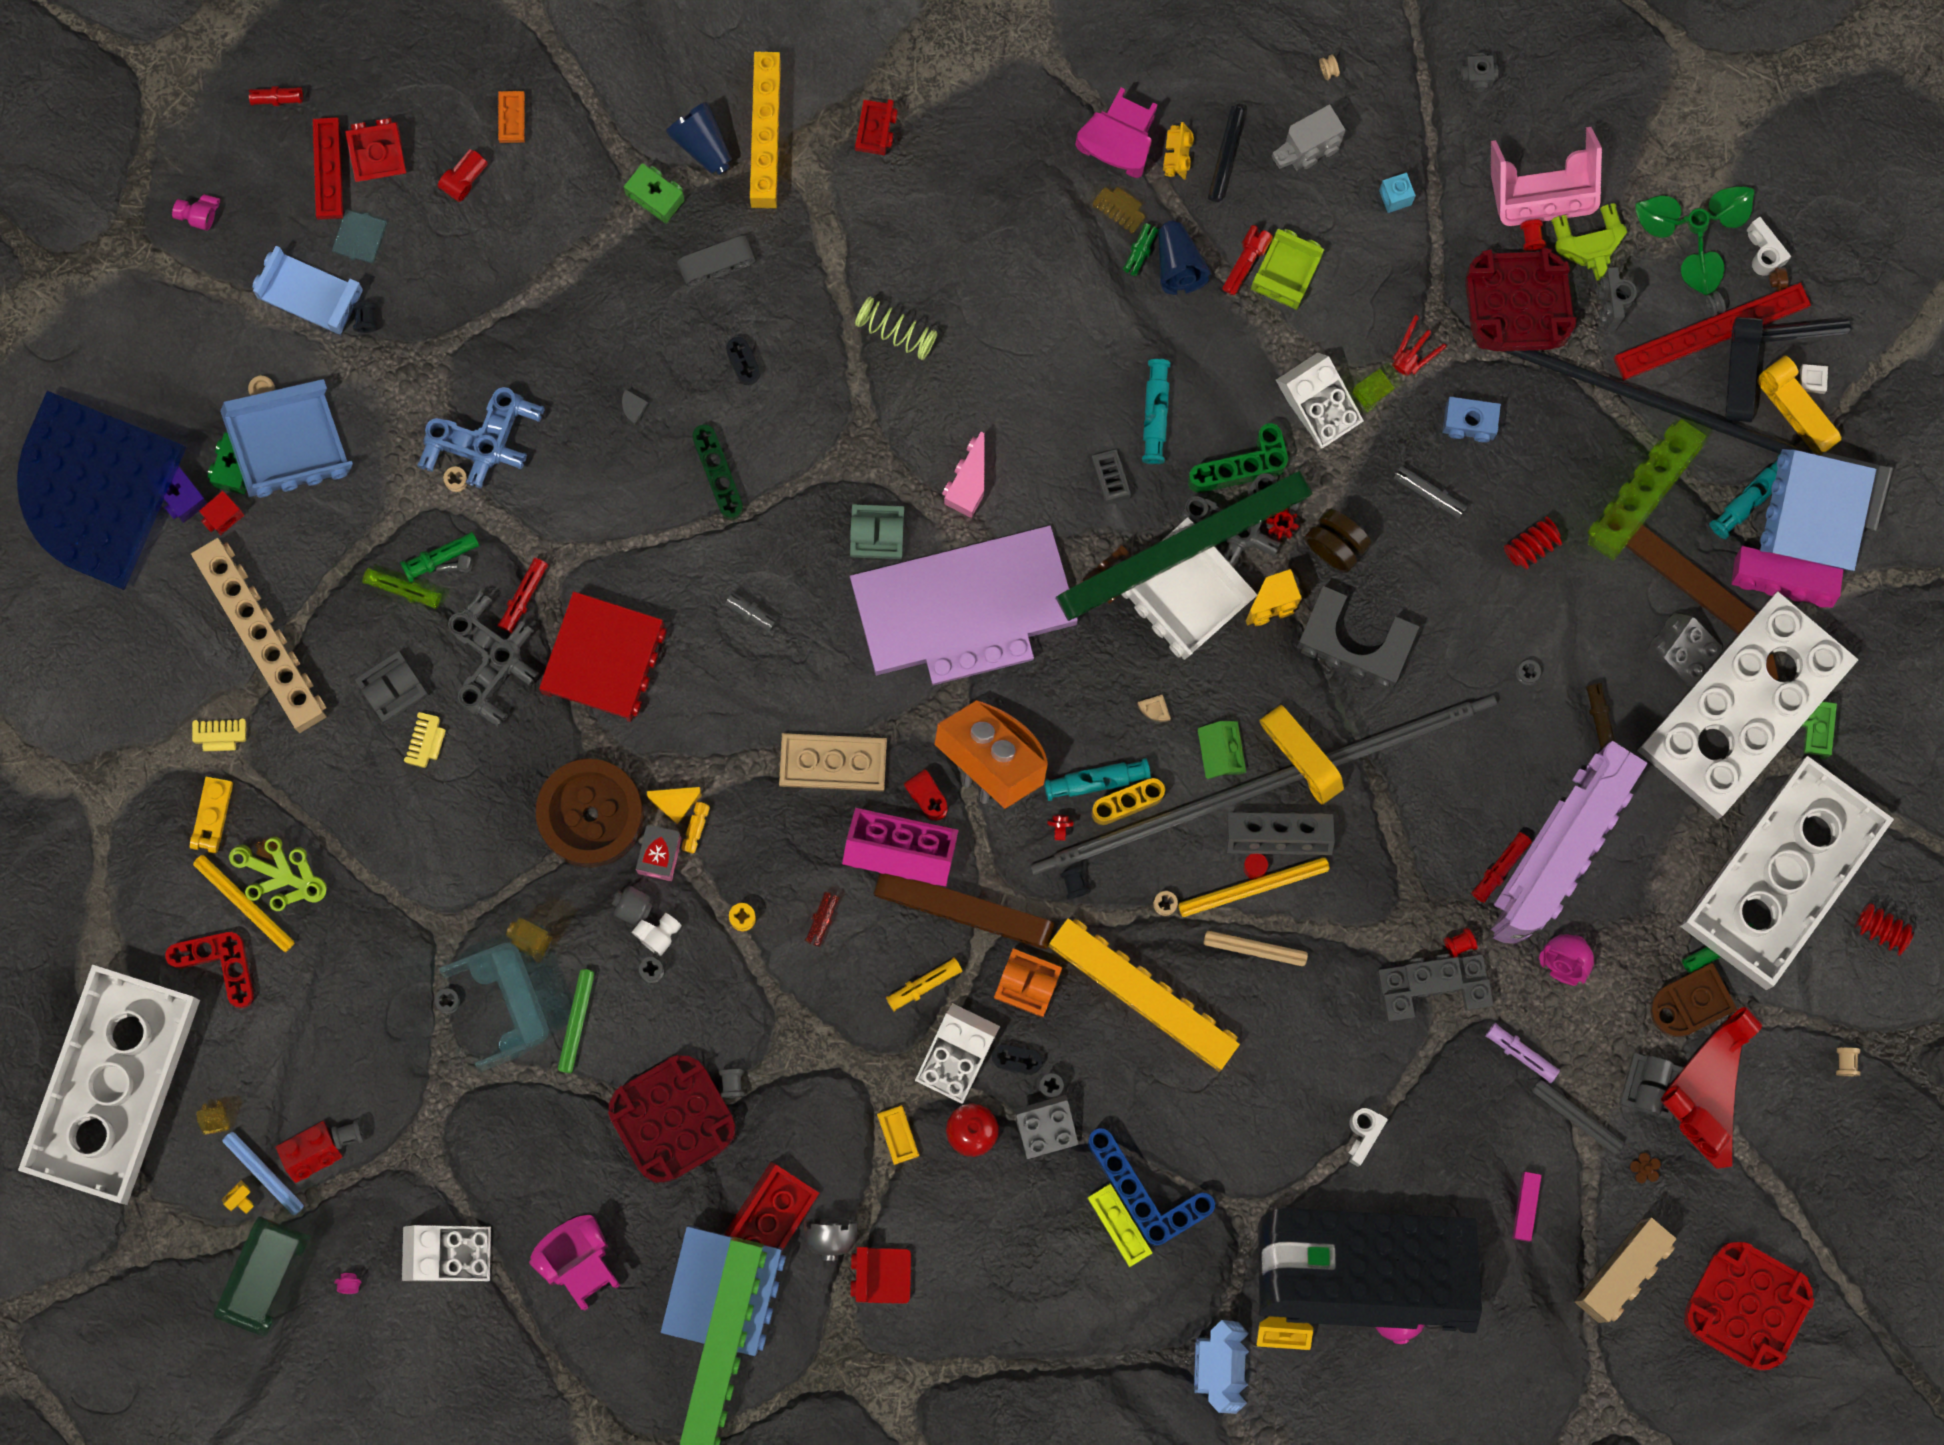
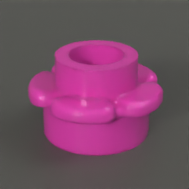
M343 1273L334 1283L337 1284V1292L355 1294L358 1293L362 1282L360 1279H357L356 1274Z

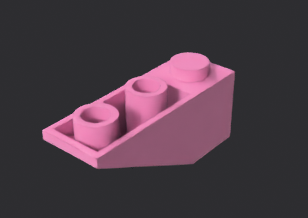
M980 432L978 438L973 436L967 447L969 454L966 460L961 459L954 471L957 473L953 482L949 481L942 493L945 496V505L970 518L973 517L984 497L983 432Z

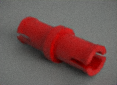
M272 86L271 89H249V93H251L249 94L250 105L273 104V106H280V104L285 103L301 104L303 102L300 99L303 98L301 87L279 88L278 86Z

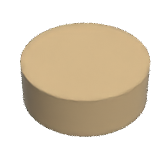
M266 376L253 378L248 386L251 396L276 390L272 380Z

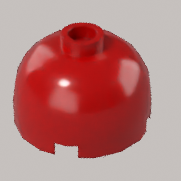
M969 1103L961 1105L952 1112L947 1120L946 1136L948 1143L963 1156L977 1157L984 1155L992 1149L998 1139L999 1126L997 1119L991 1110L981 1104Z

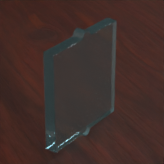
M345 210L332 252L350 257L351 260L358 259L373 264L387 222L370 217L368 213L359 214Z

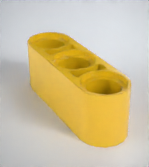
M1151 778L1100 798L1093 805L1092 818L1100 825H1107L1155 806L1163 799L1165 787L1160 780ZM1149 786H1154L1159 790L1160 794L1156 798H1150L1147 796L1145 789ZM1124 796H1131L1135 800V805L1127 808L1123 806L1121 799ZM1103 805L1111 810V815L1105 818L1097 813V808Z

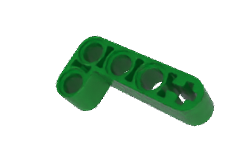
M1267 423L1260 428L1256 439L1257 452L1194 466L1188 477L1189 488L1193 492L1203 493L1253 482L1257 476L1265 473L1271 474L1273 477L1281 475L1287 465L1288 455L1280 428L1273 423ZM1271 433L1275 436L1276 440L1274 442H1266L1263 439V434ZM1276 457L1281 460L1282 465L1274 467L1269 463V459ZM1252 463L1256 466L1257 470L1251 473L1247 472L1244 469V464ZM1226 468L1231 471L1232 476L1223 478L1218 471ZM1196 475L1205 478L1204 483H1200L1199 479H1196Z

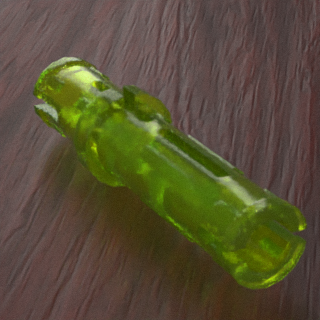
M367 568L363 576L362 582L364 584H369L405 597L411 603L416 601L437 609L441 601V593L423 588L417 582L412 584L377 572L371 568ZM380 580H383V581L392 583V584H394V585H397L398 588H397V587H394V586H391V585H388V584H385V583L381 582ZM406 589L411 590V591H414V592H417V593H420V594L424 595V597L419 596V595L414 594V593H411V592H408V591H406Z

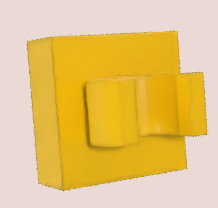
M242 1180L222 1198L223 1204L230 1211L238 1206L247 1214L254 1207L253 1203L246 1197L250 1193V1189Z

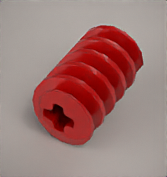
M1546 516L1544 522L1539 521L1536 523V528L1530 527L1528 534L1521 533L1519 539L1515 538L1511 541V545H1504V551L1515 566L1521 565L1527 570L1529 569L1527 560L1536 564V554L1542 558L1546 557L1544 548L1553 552V542L1558 546H1562L1561 535L1556 525Z
M1867 904L1860 913L1854 928L1858 925L1861 926L1860 935L1870 931L1869 940L1871 941L1876 936H1879L1878 945L1880 946L1888 941L1887 950L1889 951L1897 946V955L1901 956L1913 938L1915 931L1912 932V925L1906 924L1902 927L1903 920L1898 918L1893 922L1892 914L1888 913L1884 916L1883 909L1879 908L1874 912V904Z

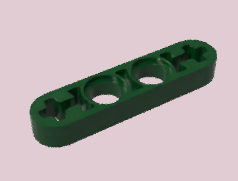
M699 425L693 431V442L718 508L725 519L736 520L742 515L743 505L718 438L711 426ZM701 432H705L706 435L711 434L708 437L711 448L707 450L703 440H697L701 437ZM711 454L718 455L721 459L720 464L716 467H710L706 464V458ZM717 479H728L730 482L729 487L723 491L718 490L715 487ZM730 495L733 505L738 504L735 508V513L732 514L729 510H724L727 508L725 496Z

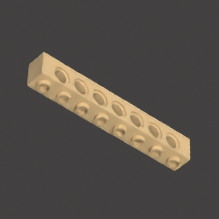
M216 538L192 552L193 559L294 728L301 733L325 719L326 715L323 710L327 708L319 695L314 697L310 690L314 685L306 673L301 675L297 668L300 665L299 660L293 651L287 652L284 647L287 640L280 629L275 631L272 627L271 622L274 621L267 607L264 609L260 607L257 601L261 597L254 586L248 587L244 580L248 578V575L241 564L236 566L233 562L232 557L235 554L228 542L223 544L219 538ZM220 564H228L225 573L216 574V569ZM235 585L241 586L239 594L236 596L229 595L231 587ZM253 607L254 612L250 617H242V612L245 608ZM259 629H267V634L263 639H255V634ZM274 650L280 651V656L276 661H268L270 652ZM287 672L293 673V679L289 683H281L283 674ZM299 694H305V703L295 705V697Z

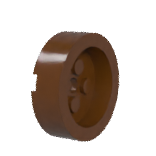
M581 759L563 765L545 781L536 802V821L542 838L559 858L575 866L596 868L618 861L633 848L643 827L644 809L635 784L623 770L603 760ZM589 808H595L598 811V817L593 822H588L583 817L584 811Z

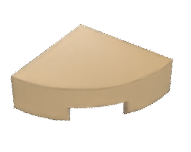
M1163 695L1137 703L1141 712L1149 719L1158 722L1170 721L1171 718Z

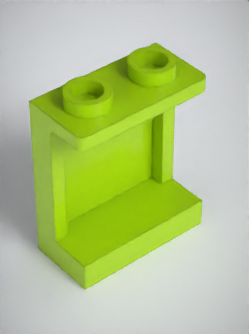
M1277 229L1262 265L1253 280L1251 290L1297 310L1320 262L1324 249L1313 240L1308 239L1305 241L1298 238L1297 234L1291 230Z

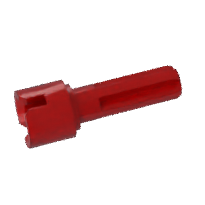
M1251 225L1241 243L1244 250L1223 286V290L1227 294L1236 295L1255 259L1265 254L1273 239V236L1266 230L1259 233L1258 227Z

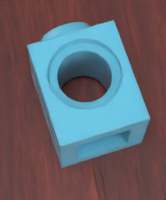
M1407 173L1383 180L1379 189L1387 213L1411 206L1416 196Z

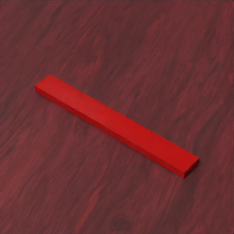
M1798 283L1615 355L1613 359L1623 381L1731 339L1732 326L1736 317L1763 319L1764 326L1805 310L1811 306V303L1802 284Z

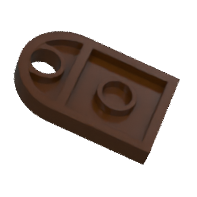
M1713 963L1660 989L1653 997L1650 1006L1651 1018L1655 1026L1662 1033L1672 1037L1687 1036L1738 1010ZM1662 1009H1668L1672 1012L1673 1019L1671 1023H1664L1660 1020L1659 1013Z

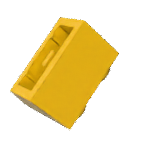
M1291 569L1266 577L1247 616V626L1253 623L1255 626H1261L1270 622L1269 618L1279 615V618H1285L1294 614V610L1297 609L1301 600V595Z

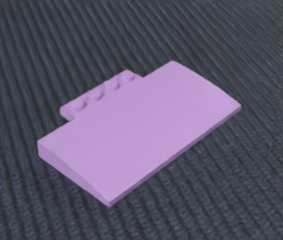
M1051 526L850 576L876 676L927 663L931 682L934 686L1034 660L1028 637L1077 625L1078 622L1077 617L1067 621L1055 599L1056 596L1068 590L1069 587Z

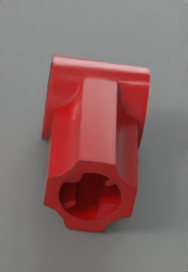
M469 149L453 170L449 169L443 174L438 182V188L457 202H461L470 192L474 180L488 165L487 161L476 151Z

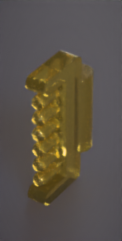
M1116 187L1113 192L1103 188L1093 201L1094 208L1098 207L1100 211L1105 208L1103 213H1109V218L1114 217L1115 222L1125 214L1119 221V225H1123L1126 222L1124 228H1129L1131 234L1135 233L1145 219V215L1139 211L1142 203L1119 187Z

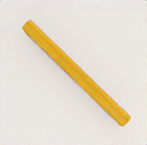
M1323 857L1181 902L1178 908L1181 916L1186 917L1328 872L1330 869L1329 863Z

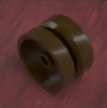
M1327 508L1318 520L1320 527L1313 526L1305 535L1304 540L1320 559L1336 570L1348 573L1357 562L1355 555H1363L1371 545V540L1364 530L1350 518L1339 511Z

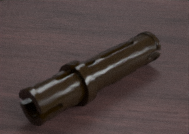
M1598 683L1597 685L1586 686L1591 706L1589 713L1593 715L1600 749L1602 750L1611 741L1615 742L1608 713L1611 711L1610 706L1606 704L1603 684Z

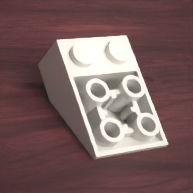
M1316 353L1276 379L1287 402L1321 449L1364 421L1329 356Z
M952 1003L915 1081L963 1104L1000 1026Z
M421 1225L403 1227L402 1281H490L491 1227Z

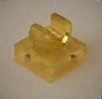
M217 1101L216 1108L208 1109L205 1103L202 1105V1110L197 1111V1121L203 1135L230 1130V1121L220 1101Z

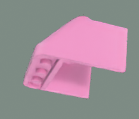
M1586 127V149L1571 153L1566 159L1565 170L1517 177V170L1514 164L1505 161L1496 140L1491 141V179L1498 215L1503 224L1516 226L1528 220L1550 221L1558 216L1562 219V215L1571 218L1590 215L1597 211L1600 206L1602 147L1592 127Z

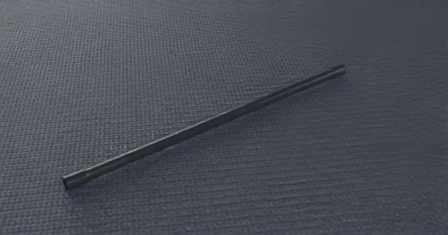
M1536 350L1502 351L1778 454L1781 453L1782 449L1818 455Z

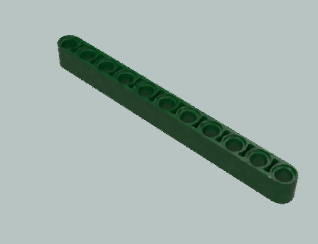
M1298 471L1056 596L1055 599L1067 621H1070L1305 500L1313 493L1301 471Z

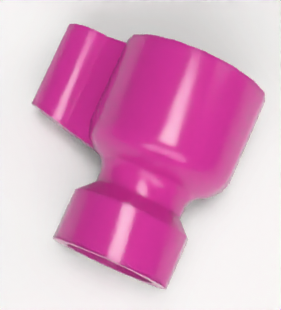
M203 194L200 200L192 205L188 201L177 199L173 206L172 217L181 221L187 219L190 226L208 231L212 226L220 199Z

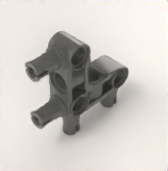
M1267 473L1257 476L1245 498L1259 492L1258 485L1260 483H1267L1270 486L1278 481L1271 474ZM1198 496L1191 497L1185 504L1180 515V521L1182 523L1188 517L1196 524L1223 509L1217 507L1215 502ZM1301 502L1289 508L1296 512ZM1191 506H1198L1201 508L1202 514L1198 516L1192 515L1189 508ZM1260 522L1247 529L1249 532L1248 537L1241 538L1235 535L1225 540L1224 542H1227L1228 546L1223 557L1227 561L1230 559L1229 564L1234 568L1242 551L1244 552L1249 548L1255 547L1274 557L1281 542L1260 533L1261 530L1259 528L1262 524Z
M478 591L467 608L460 609L458 613L450 617L448 622L452 635L463 646L472 648L483 658V663L472 677L469 676L458 693V699L466 711L475 716H483L494 724L495 727L499 728L502 723L495 716L505 721L508 714L490 703L491 697L509 674L513 673L530 687L534 683L532 678L536 680L540 673L521 661V650L519 649L529 635L533 633V630L520 621L508 639L504 638L503 640L479 622L478 617L492 600L488 596H484L481 591ZM465 621L468 623L465 631H455V627L459 622ZM500 652L510 653V657L506 662L497 661V656ZM470 693L478 694V699L473 704L465 703V697Z

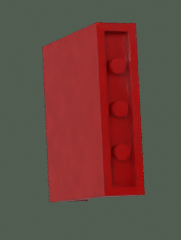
M573 591L539 687L541 694L550 697L555 695L626 718L627 722H631L632 717H637L640 711L641 702L638 700L641 691L646 692L650 681V677H647L649 668H654L658 653L655 650L658 643H663L667 629L663 628V620Z

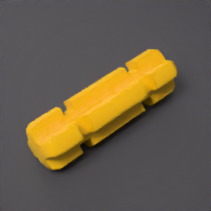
M702 802L696 803L694 808L695 814L692 815L685 834L687 838L683 840L681 846L683 851L695 853L698 845L697 840L700 839L706 821L704 818L707 817L710 810L709 805Z

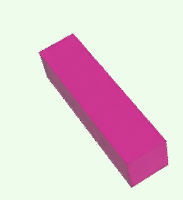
M1522 1173L1512 1239L1526 1242L1532 1240L1541 1182L1540 1174Z

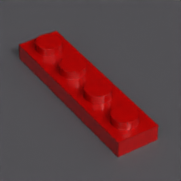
M339 118L313 119L317 220L343 218Z

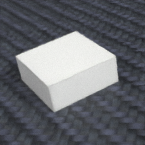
M1802 364L1800 367L1799 384L1806 392L1825 394L1827 392L1828 366Z

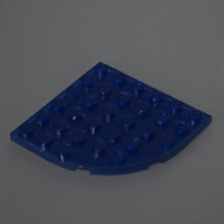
M47 391L26 437L18 464V498L29 530L42 548L62 564L125 590L164 501V495L168 487H170L187 447Z

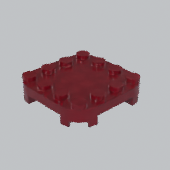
M1542 248L1540 252L1492 253V249L1482 251L1479 256L1474 258L1466 272L1465 284L1470 326L1477 346L1481 349L1493 351L1551 350L1564 346L1576 325V317H1573L1568 279L1570 268L1568 262L1564 263L1559 256L1551 252L1552 249Z
M676 1055L668 1058L667 1061L629 1083L621 1085L614 1091L609 1102L608 1114L612 1124L638 1170L644 1177L654 1183H667L678 1179L722 1153L731 1145L735 1138V1123L729 1109L706 1069L698 1060L690 1056Z

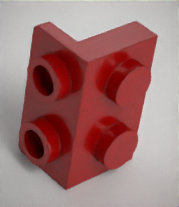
M888 99V103L863 100L855 151L885 156L886 148H891L893 133L889 132L891 123L896 124L898 109L894 108V100Z
M324 1121L276 1146L285 1171L295 1183L308 1178L310 1175L342 1158Z

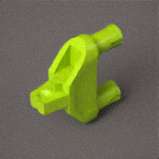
M1615 203L1610 204V207L1605 205L1600 208L1606 229L1603 231L1575 237L1572 236L1566 215H1562V219L1558 216L1551 220L1557 237L1556 251L1570 261L1581 266H1587V269L1592 268L1596 281H1599L1608 269L1607 264L1611 263L1610 256L1627 234L1626 226L1620 222Z

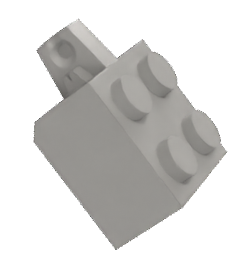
M1327 105L1290 126L1285 144L1272 153V158L1279 169L1291 164L1296 171L1302 167L1308 169L1318 162L1317 159L1322 156L1330 157L1339 151L1345 128L1331 105Z

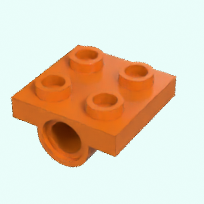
M1012 949L994 999L1043 1018L1062 967Z

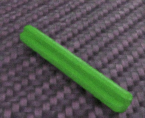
M581 969L558 1065V1070L563 1073H572L595 975L592 970Z

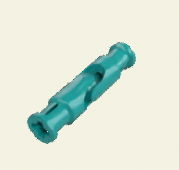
M1165 359L1148 360L1150 377L1146 384L1143 433L1145 455L1142 456L1143 463L1147 464L1165 463L1163 443L1166 442L1169 399L1167 374L1171 364L1170 361ZM1155 399L1157 400L1158 405H1154Z
M1777 461L1770 468H1765L1743 490L1740 496L1733 499L1724 508L1725 512L1717 520H1712L1709 523V526L1717 536L1726 540L1729 537V532L1737 524L1741 525L1750 516L1752 509L1761 505L1772 494L1771 488L1778 470ZM1755 486H1761L1767 492L1762 496L1760 489Z
M1144 758L1140 762L1131 764L1122 762L1101 768L1065 774V777L1049 780L1047 778L1044 780L1047 800L1052 801L1053 798L1066 795L1074 797L1128 786L1130 782L1151 779L1147 758Z

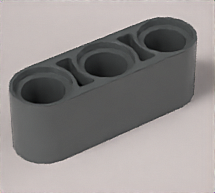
M739 236L686 255L679 259L677 264L686 286L692 287L748 267L755 262V257L747 237Z

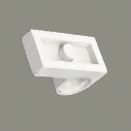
M1761 217L1750 224L1747 229L1748 237L1754 245H1758L1761 248L1752 260V268L1757 274L1767 276L1775 268L1784 266L1791 258V255ZM1761 257H1768L1772 264H1765Z
M1362 1108L1351 1116L1350 1127L1362 1139L1361 1141L1356 1139L1348 1152L1352 1155L1349 1162L1357 1167L1363 1163L1386 1124L1387 1118L1367 1108ZM1359 1115H1365L1369 1118L1370 1126L1368 1129H1362L1358 1126L1357 1118Z

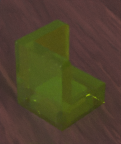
M1379 368L1355 385L1352 393L1368 413L1376 407L1378 401L1394 390V386Z

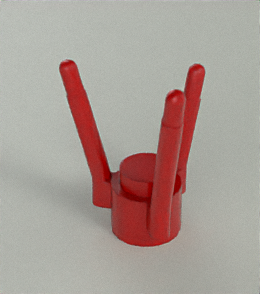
M1418 315L1413 317L1398 351L1392 357L1394 360L1392 366L1407 377L1410 373L1415 375L1422 366L1447 347L1446 344H1442L1417 363L1419 358L1416 353L1431 334V331L1427 330L1411 351L1406 349L1403 352L1419 319Z

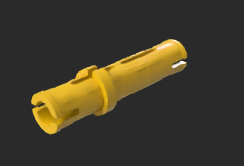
M954 957L911 983L909 981L905 983V987L887 996L886 1000L895 1012L912 1000L918 1001L924 993L939 986L953 976L962 973V969Z

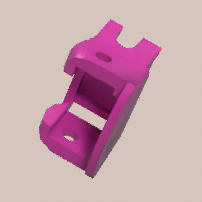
M1121 87L1108 113L1103 111L1101 113L1095 112L1093 117L1077 133L1075 145L1083 154L1088 156L1091 154L1104 163L1126 169L1127 175L1139 178L1143 174L1152 142L1147 132L1155 118L1154 113L1157 109V104L1152 103L1148 110L1123 98L1125 89Z
M591 1215L576 1217L555 1228L534 1248L531 1260L529 1261V1264L550 1285H565L581 1310L584 1311L589 1308L585 1299L610 1282L613 1288L617 1289L621 1286L602 1259L606 1255L605 1249L608 1248V1245L597 1219Z

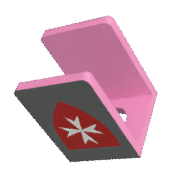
M651 825L646 826L636 866L638 874L672 882L682 841L678 831Z

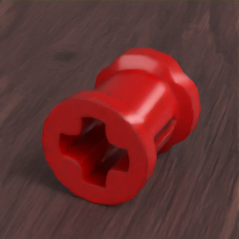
M1528 220L1520 224V229L1524 232L1525 244L1523 249L1525 251H1536L1546 247V241L1542 239V220Z
M1468 927L1464 929V932L1454 937L1443 939L1451 958H1456L1467 950L1478 949L1474 935Z

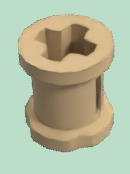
M1837 1048L1839 1070L1836 1071V1075L1860 1076V1071H1858V1054H1860V1049Z

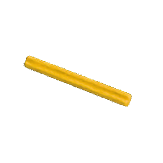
M200 855L194 861L193 865L281 950L287 952L293 947L294 941L255 903L249 900L204 855Z

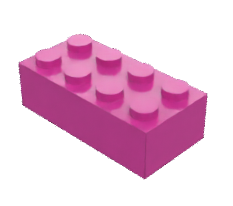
M855 808L846 840L842 864L927 882L933 885L946 886L958 830Z

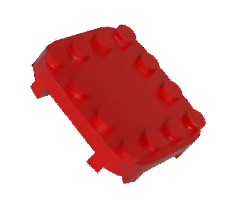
M1745 1242L1726 1243L1719 1247L1712 1255L1686 1306L1684 1324L1699 1341L1740 1364L1754 1370H1769L1781 1365L1788 1357L1786 1354L1809 1309H1812L1815 1299L1813 1298L1812 1287L1808 1281L1809 1278L1803 1273L1793 1270L1752 1247V1244Z

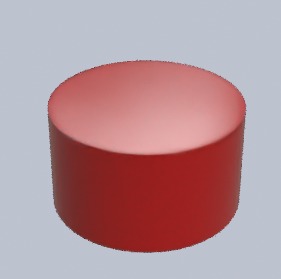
M1250 854L1245 859L1243 865L1244 873L1251 879L1263 877L1268 868V861L1262 854Z

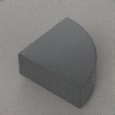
M625 390L622 397L623 411L627 419L636 426L648 406V402Z

